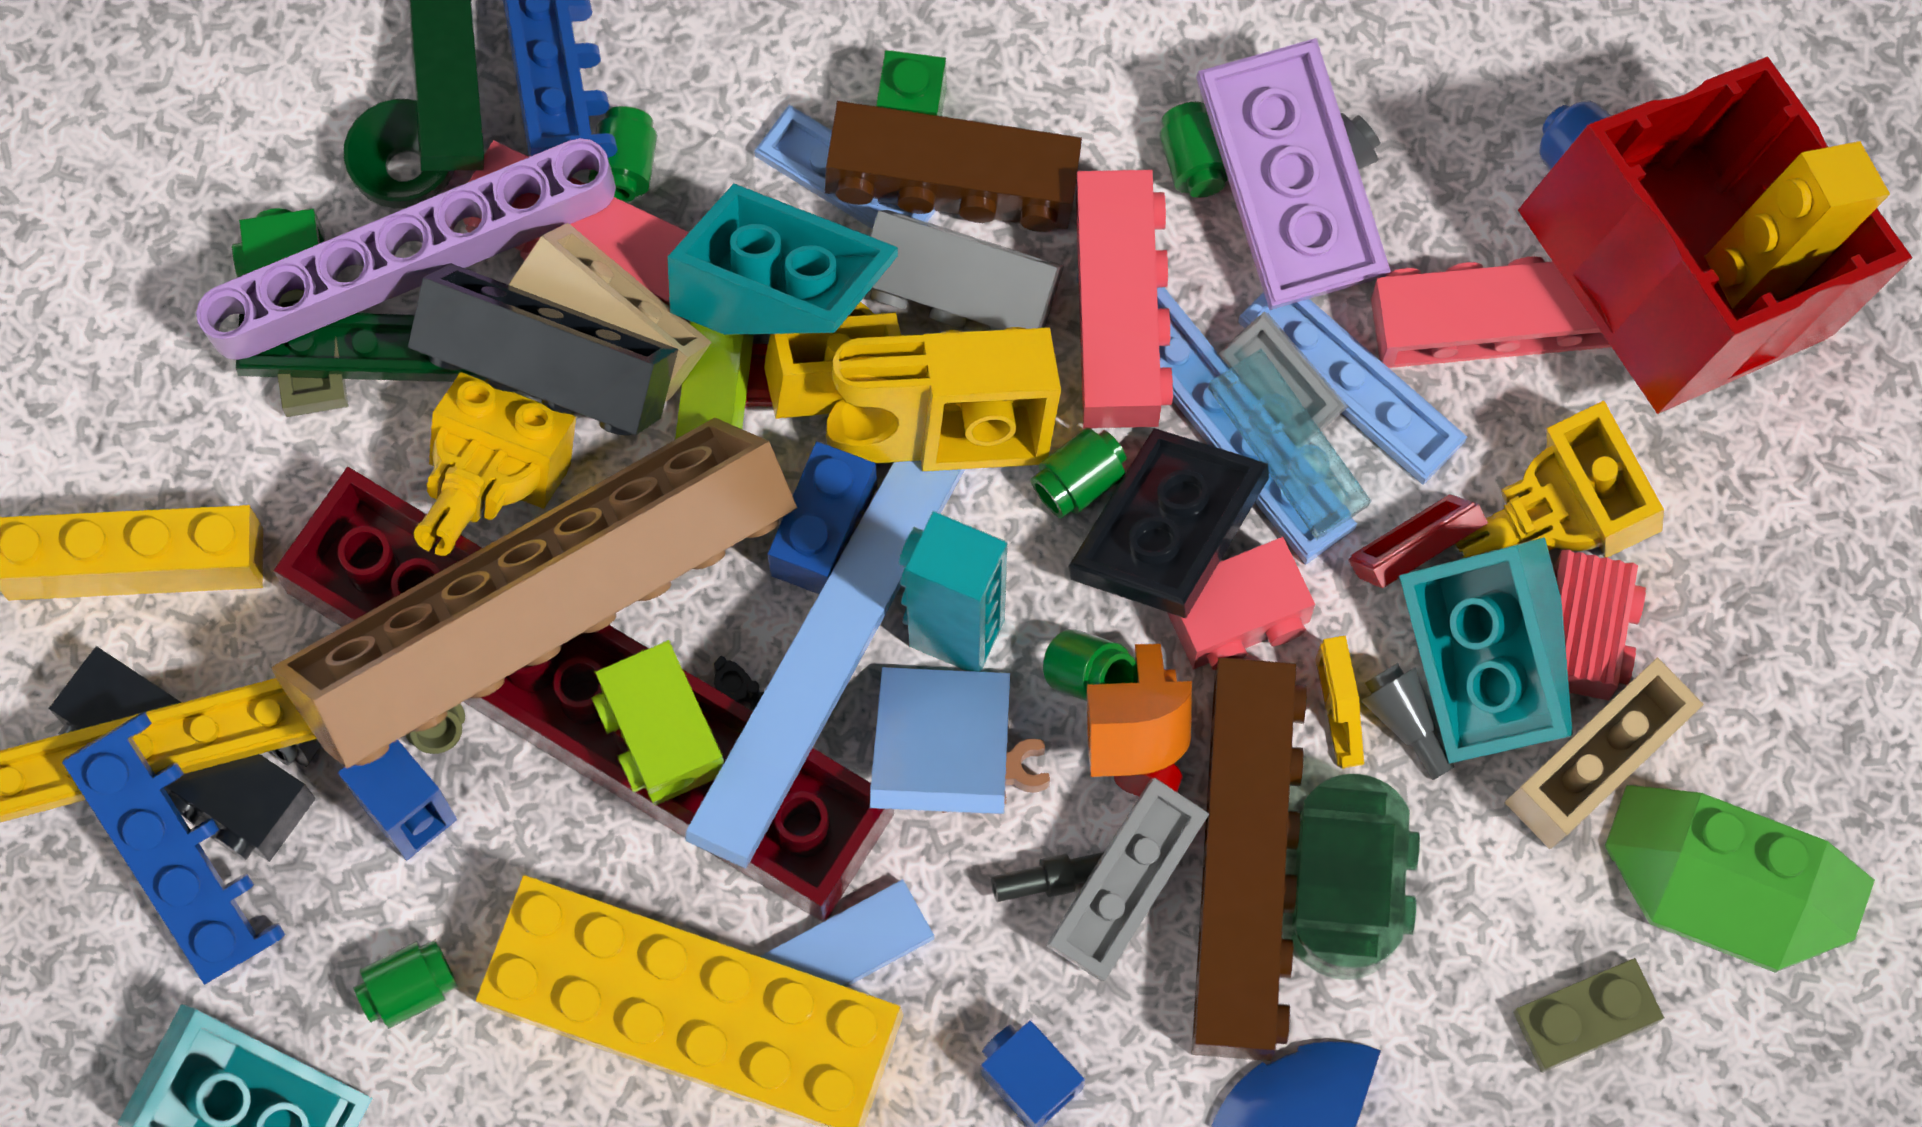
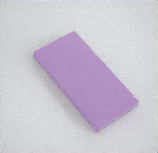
M1317 38L1198 71L1196 76L1269 310L1377 280V278L1385 277V275L1391 273Z

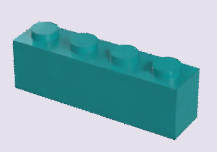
M932 511L924 530L916 527L911 530L899 558V565L905 567L900 585L906 587L901 604L907 607L902 623L908 625L909 647L965 671H982L1005 621L1008 542L935 511Z

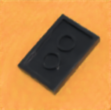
M1153 428L1068 567L1071 580L1187 618L1269 479L1268 463Z

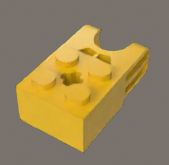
M1010 327L1004 330L972 332L948 330L941 333L856 338L843 343L834 355L832 364L833 382L843 399L835 404L827 419L826 441L831 447L874 463L921 461L922 472L1039 465L1049 456L1061 393L1050 328L1026 329L1023 327Z

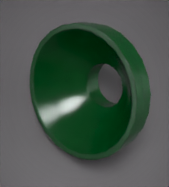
M392 99L380 102L364 111L348 130L343 153L347 173L355 187L365 197L381 206L394 209L408 208L437 196L446 188L454 174V171H421L416 178L409 181H398L388 174V164L391 158L398 153L414 152L419 155L415 100Z

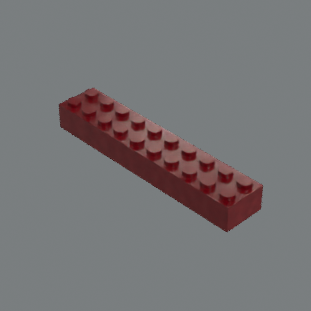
M347 466L273 571L287 594L343 627L477 552L482 547L460 535L455 542L453 550L446 556L435 554V548L442 537L437 539L429 552L416 542L414 531L427 514ZM611 625L596 632L577 635L560 645L559 653L550 660L538 665H526L505 677L503 685L495 692L481 698H469L463 701L685 838L688 826L714 780L709 781L656 806L653 805L646 788L633 792L618 759V755L629 751L619 729L607 734L591 697L603 693L595 672L649 648ZM683 669L725 763L753 711ZM812 748L747 868L738 866L715 854L712 855L824 922L828 919L894 816V809L870 808L871 782Z

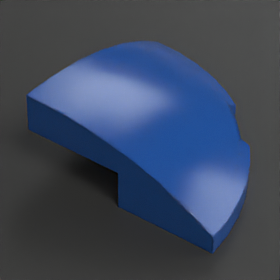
M1318 1042L1298 1046L1297 1052L1283 1056L1270 1064L1262 1062L1246 1074L1227 1095L1211 1127H1356L1381 1050L1349 1042Z

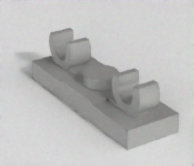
M1156 778L1150 779L1046 946L1099 981H1105L1209 813Z

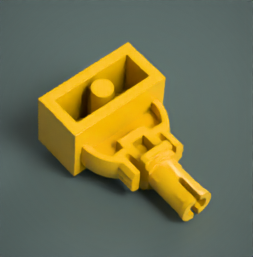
M860 302L835 333L770 334L764 369L775 419L830 414L835 404L843 399L837 391L832 377V364L836 351L843 343L851 339L901 336L896 313L874 314L866 305Z
M460 372L432 414L429 465L434 466V469L429 475L426 485L430 497L437 500L423 521L415 528L414 538L418 545L429 552L437 539L442 537L435 548V554L440 556L448 555L453 550L455 542L470 521H479L484 506V518L488 520L494 519L502 506L513 504L520 500L544 509L571 465L576 416L553 411L538 401L514 392L495 389L483 380Z
M1603 400L1546 428L1547 448L1532 460L1522 480L1501 489L1505 502L1504 509L1487 517L1488 524L1455 544L1459 552L1463 553V558L1545 537L1548 551L1555 548L1585 551L1599 547L1604 557H1610L1662 532L1664 508L1607 404Z

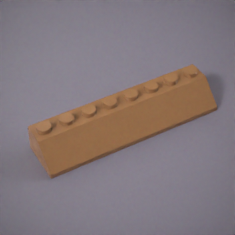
M713 418L272 666L271 669L277 681L323 749L347 769L353 765H365L382 757L389 750V744L411 731L420 732L438 725L446 718L448 710L469 698H481L495 692L503 685L505 677L526 665H538L550 660L559 653L560 645L577 635L596 632L607 627L616 619L617 612L634 602L651 600L664 594L671 587L672 580L691 569H703L714 565L725 556V550L745 538H756L771 532L779 525V519L797 509V506L770 441L720 419Z

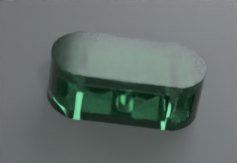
M1343 774L1330 778L1318 785L1308 795L1300 812V833L1295 868L1297 892L1295 911L1292 914L1291 939H1293L1295 952L1307 966L1324 976L1334 979H1359L1378 971L1395 954L1403 940V934L1413 935L1415 927L1416 896L1405 895L1406 871L1417 870L1420 833L1418 831H1409L1410 810L1401 795L1389 784L1372 776Z

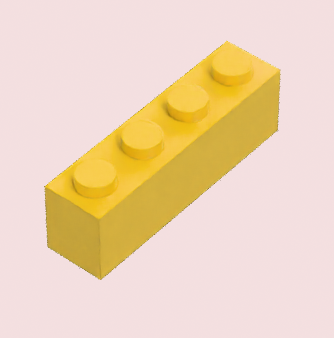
M250 505L0 517V592L8 601L263 588V526Z

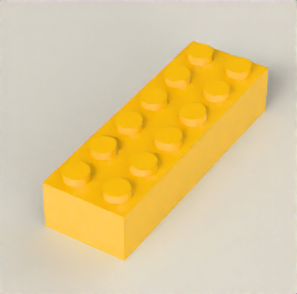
M526 875L522 877L475 1000L487 1010L818 1127L865 1126L904 1016L899 1005Z

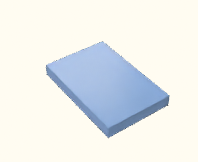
M882 667L870 789V808L1004 814L1010 673Z

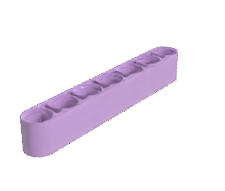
M579 138L567 141L228 281L206 292L201 298L196 311L198 324L219 354L234 360L249 358L418 288L422 285L423 277L451 263L466 268L541 237L566 223L572 224L608 207L614 198L616 186L607 154L599 144L592 140ZM592 169L599 172L595 179L587 184L578 185L570 182L572 176L580 170ZM535 193L540 195L536 204L530 208L517 209L512 207L515 199L522 194ZM477 217L481 219L478 227L469 233L454 232V227L464 218ZM419 241L423 243L418 253L411 257L400 258L395 256L398 248L406 242ZM352 265L363 266L362 273L355 280L346 283L337 282L338 275L346 267ZM295 289L304 290L303 297L295 305L290 307L278 306L283 294ZM237 313L245 314L244 321L235 330L229 332L219 331L221 323L228 316Z

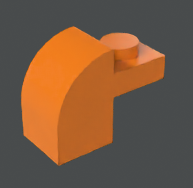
M1135 644L1137 683L1087 685V742L1091 777L1131 776L1152 773L1172 765L1187 751L1191 741L1192 681H1177L1175 669H1164L1161 644Z

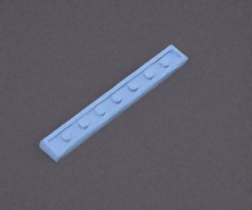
M921 461L894 462L688 826L686 842L745 869L747 868L902 586L900 585V580L905 567L899 565V558L911 530L914 527L924 530L932 511L939 514L942 513L965 469L922 472Z

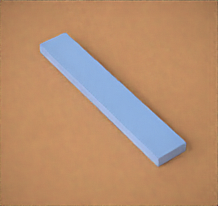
M1165 287L1157 288L1158 308H1169L1170 346H1159L1160 367L1172 368L1173 402L1208 445L1268 463L1269 479L1255 503L1305 565L1354 531L1357 523L1244 384L1221 359L1217 351Z

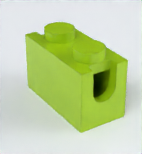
M669 640L595 672L603 693L591 698L607 734L619 729L629 751L618 755V759L633 792L646 788L653 805L656 806L716 779L724 764L723 757Z

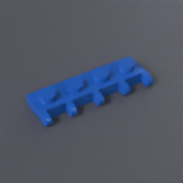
M503 0L529 157L579 138L592 140L599 144L608 158L614 156L617 153L615 137L607 133L591 134L588 117L602 115L609 110L608 95L601 90L584 91L580 69L592 68L600 63L599 47L593 43L575 44L572 22H582L592 16L590 0Z
M142 712L65 757L62 763L205 985L278 942L286 934L279 923L266 927L258 934L254 931L235 901V898L251 889L254 883L247 873L226 885L199 844L219 830L216 823L210 818L192 829L189 828L164 789L165 786L184 774L180 766L175 762L155 774L132 736L140 734L152 724L147 714Z

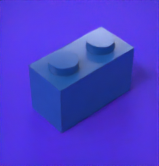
M816 441L793 494L797 509L783 517L767 554L772 577L820 594L872 501L877 489L876 463Z
M396 740L389 744V750L379 759L365 765H353L348 769L344 767L338 774L359 805L407 861L458 819L439 787L402 743Z

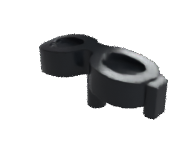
M721 655L714 662V688L738 703L743 701L749 702V709L754 711L764 693L759 691V683L752 681L750 676L737 663L731 660L726 661V658Z

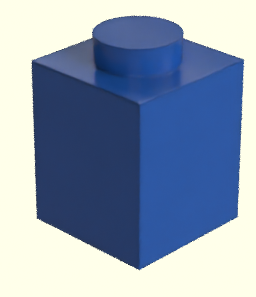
M1031 1020L1019 1031L1011 1024L1006 1026L982 1050V1053L988 1059L981 1064V1076L1027 1127H1043L1084 1088L1085 1078Z

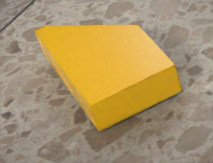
M1346 635L1326 638L1320 644L1315 661L1337 765L1341 766L1342 769L1364 765L1359 695Z

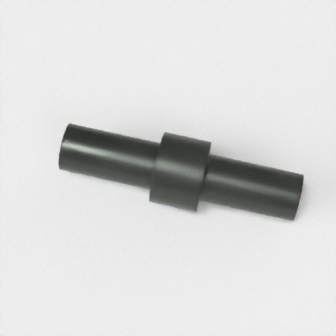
M1104 852L1070 859L1067 854H1061L1040 859L1039 866L992 876L991 886L996 902H1001L1045 892L1048 897L1075 892L1076 885L1086 882Z

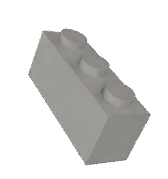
M891 210L878 211L871 237L898 247V257L872 287L871 299L902 309L906 308L909 299L930 306L931 309L928 317L964 328L967 318L990 325L989 331L1004 330L1010 327H1023L1026 329L1045 328L1064 269L1063 265Z

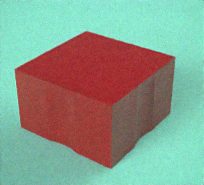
M1769 57L1707 79L1700 86L1684 95L1669 99L1652 100L1588 124L1518 209L1529 228L1657 414L1835 335L1913 258L1876 208L1790 296L1775 299L1771 292L1762 295L1753 305L1732 309L1718 283L1719 277L1708 265L1705 255L1800 153L1828 147L1818 125Z

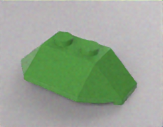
M1626 785L1605 843L1612 861H1615L1627 887L1650 925L1774 973L1853 942L1856 939L1875 879L1827 840L1700 792Z

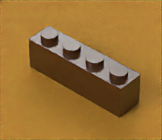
M837 101L826 164L825 193H836L840 200L855 205L868 204L873 198H876L878 202L898 205L902 210L915 214H926L934 210L959 214L963 219L975 223H988L993 220L1020 223L1024 228L1035 232H1050L1055 229L1068 230L1074 201L1082 137Z

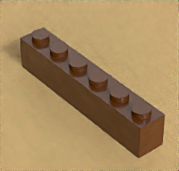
M1218 658L1214 674L1206 812L1209 815L1205 820L1191 1055L1271 1061L1276 1051V1044L1288 1043L1290 1004L1278 1003L1280 978L1290 979L1292 974L1293 939L1282 938L1283 913L1294 914L1297 875L1285 874L1286 850H1297L1300 833V811L1289 810L1290 786H1301L1304 758L1303 747H1292L1293 723L1304 724L1307 701V686L1295 684L1296 663Z

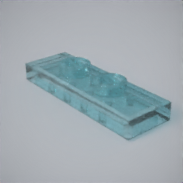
M1262 348L1209 382V391L1259 461L1268 463L1269 475L1316 540H1319L1370 505L1371 499Z

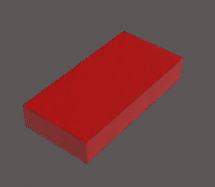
M1449 494L1356 551L1348 560L1359 579L1383 589L1399 579V575L1409 573L1488 524L1479 504Z

